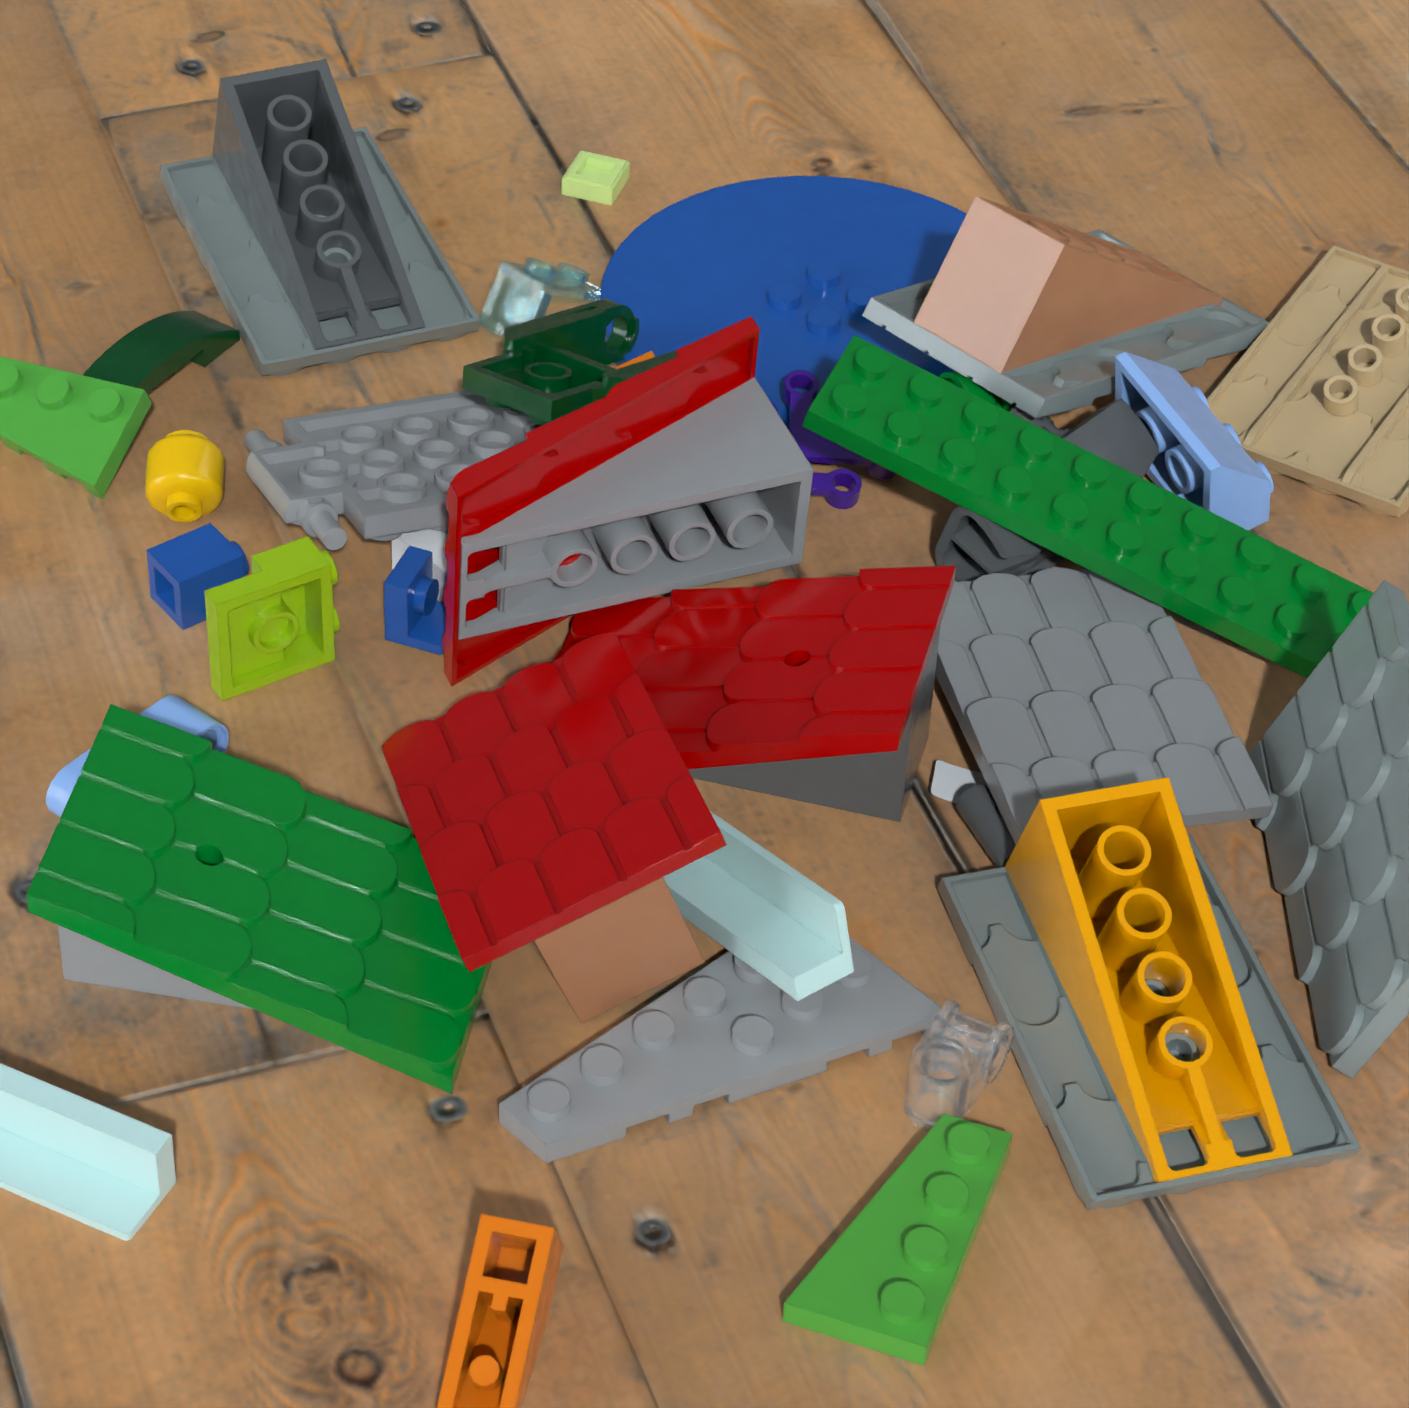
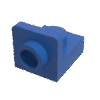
M409 545L385 580V640L441 655L443 654L442 638L445 632L446 608L444 602L437 600L439 582L437 579H433L431 551Z

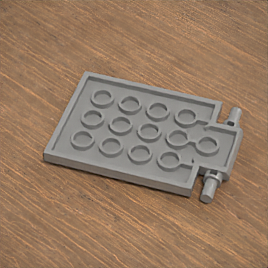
M464 390L283 419L284 442L287 444L286 446H283L278 441L270 440L260 429L251 430L244 438V445L250 452L247 458L246 472L286 524L300 525L309 536L319 538L327 549L338 550L347 541V534L338 523V515L344 514L364 539L389 541L399 538L405 532L428 528L436 531L448 530L449 513L446 507V497L450 483L456 474L473 464L526 441L525 433L542 425L532 422L528 414L512 408L493 407L486 403L485 397Z

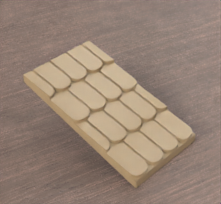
M1333 245L1207 398L1209 409L1222 424L1228 423L1235 430L1241 447L1254 462H1262L1269 473L1290 476L1303 481L1309 488L1317 492L1340 495L1356 501L1361 507L1373 513L1396 516L1398 518L1409 508V271Z

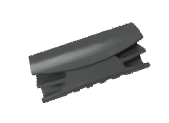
M1122 398L1104 406L1074 428H1067L1065 430L1058 429L1054 425V421L1048 416L1034 418L1017 408L1016 405L1010 411V413L1141 478L1146 474L1159 454L1157 445L1149 431ZM958 506L952 511L935 546L936 566L956 565L954 581L957 582L976 580L983 575L992 573H1006L1015 576L1032 575L1040 570L1051 568L1066 559L962 506Z

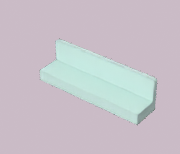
M711 812L727 845L663 877L682 916L797 1001L853 973L854 967L843 903Z
M0 1063V1188L121 1240H131L176 1183L172 1134Z

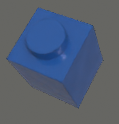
M211 523L147 549L150 597L182 630L206 620L204 590L239 579L249 572L248 561L240 545L235 541H229Z

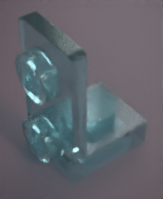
M531 257L527 258L525 264L502 261L480 315V325L503 337L504 328L545 316L552 296L597 301L600 300L601 289L588 282L590 273L566 262H559L556 268L551 264Z

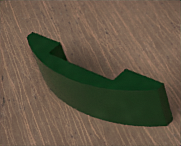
M196 311L171 312L147 321L123 336L108 348L83 375L144 389L148 393L188 361L202 367L209 365L240 340V331Z

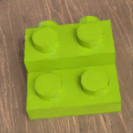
M309 536L251 555L252 574L204 590L211 687L222 701L335 660L334 633L339 631L340 623L337 611L333 605L332 586L338 582L337 569L329 552L326 549L319 550Z

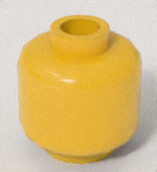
M192 430L174 431L158 440L149 449L146 460L145 495L150 506L159 513L166 515L169 519L180 523L193 522L203 515L212 513L221 504L224 493L225 460L220 448L203 434Z

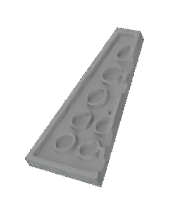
M849 937L854 972L799 1001L728 951L499 1103V1123L545 1163H549L625 1138L628 1127L664 1116L668 1123L692 1116L693 1106L724 1096L727 1103H731L826 1072L829 1061L862 1050L868 1057L892 1050L893 1040L917 1032H921L925 1039L947 1032L949 1012L851 937Z

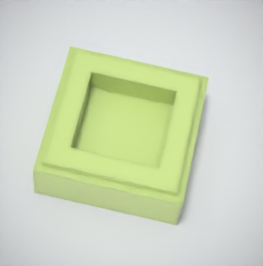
M580 151L562 178L561 194L612 206L630 178V162Z

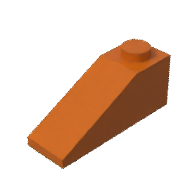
M486 1214L480 1215L437 1408L522 1407L547 1324L564 1248L554 1227Z

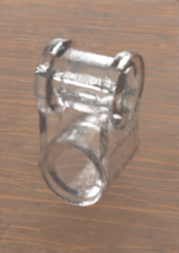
M951 999L946 1000L940 1006L928 1030L913 1047L910 1055L903 1103L904 1112L908 1119L921 1129L929 1131L944 1113L964 1119L985 1087L996 1079L1003 1068L1012 1046L1014 1027L1005 1022L994 1026L961 1012V1006L958 1002Z

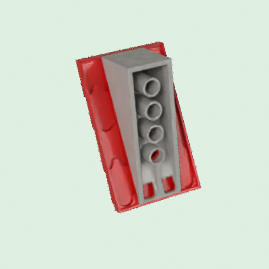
M752 316L677 349L676 358L618 383L611 388L606 397L525 433L526 441L473 464L456 474L450 483L446 497L449 526L444 549L447 560V584L443 594V602L446 608V624L442 638V651L445 656L444 673L451 687L573 614L670 593L674 589H688L802 563L813 468L755 378L760 328Z

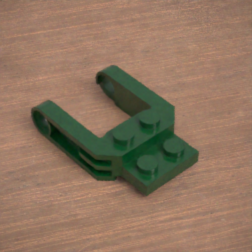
M601 299L504 328V351H502V354L463 366L462 389L485 397L486 403L493 407L515 409L530 415L532 422L545 425L606 397L611 388L618 383L676 358V351L619 369L608 366V364L622 360L623 356L633 349L639 333V319L634 317L632 310L628 306L609 299ZM614 319L613 330L605 342L606 329Z

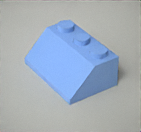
M1128 352L1115 356V401L1122 398L1149 431L1159 450V454L1146 472L1155 485L1246 530L1269 521L1270 494L1274 491V485L1268 469L1262 462H1254L1241 447L1235 430L1228 423L1222 424L1209 409L1203 392L1196 386L1191 387L1175 368Z

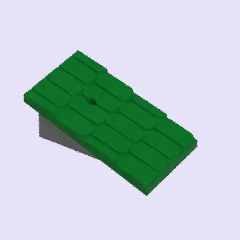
M112 704L109 706L102 722V728L98 731L82 767L81 775L78 776L63 810L60 823L57 824L40 862L39 870L36 872L26 894L29 913L58 925L64 980L254 1009L450 1094L453 1093L492 964L491 961L469 972L462 961L421 855L420 847L416 838H413V830L308 792L293 778L212 749V741Z

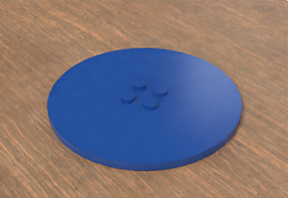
M785 176L748 180L716 187L687 197L659 211L635 228L620 244L609 261L603 276L600 300L609 299L628 306L632 310L634 317L639 319V333L633 349L623 356L622 360L615 363L619 366L650 351H653L655 357L676 351L752 316L760 328L755 378L768 399L777 407L778 414L788 430L789 406L782 398L785 377L795 370L808 371L818 379L819 393L854 335L938 377L944 372H956L929 356L928 351L923 352L885 330L886 326L880 327L862 315L871 297L936 278L967 214L932 197L878 182L830 176ZM614 319L606 329L605 342L613 330ZM793 388L798 392H807L804 388Z

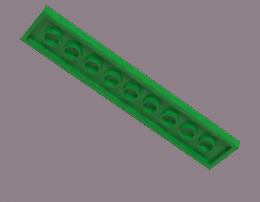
M855 335L810 406L802 427L1305 678L1310 676L1328 651L1332 653V646L1363 606L1367 607L1369 605L1368 600L1373 595V592Z

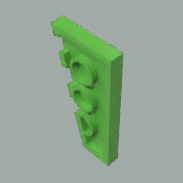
M0 356V439L4 446L21 455L25 452L43 462L45 467L64 479L67 476L83 484L86 491L103 499L152 404L146 391Z
M944 1113L784 1302L782 1321L925 1366L1010 1153L1012 1133Z

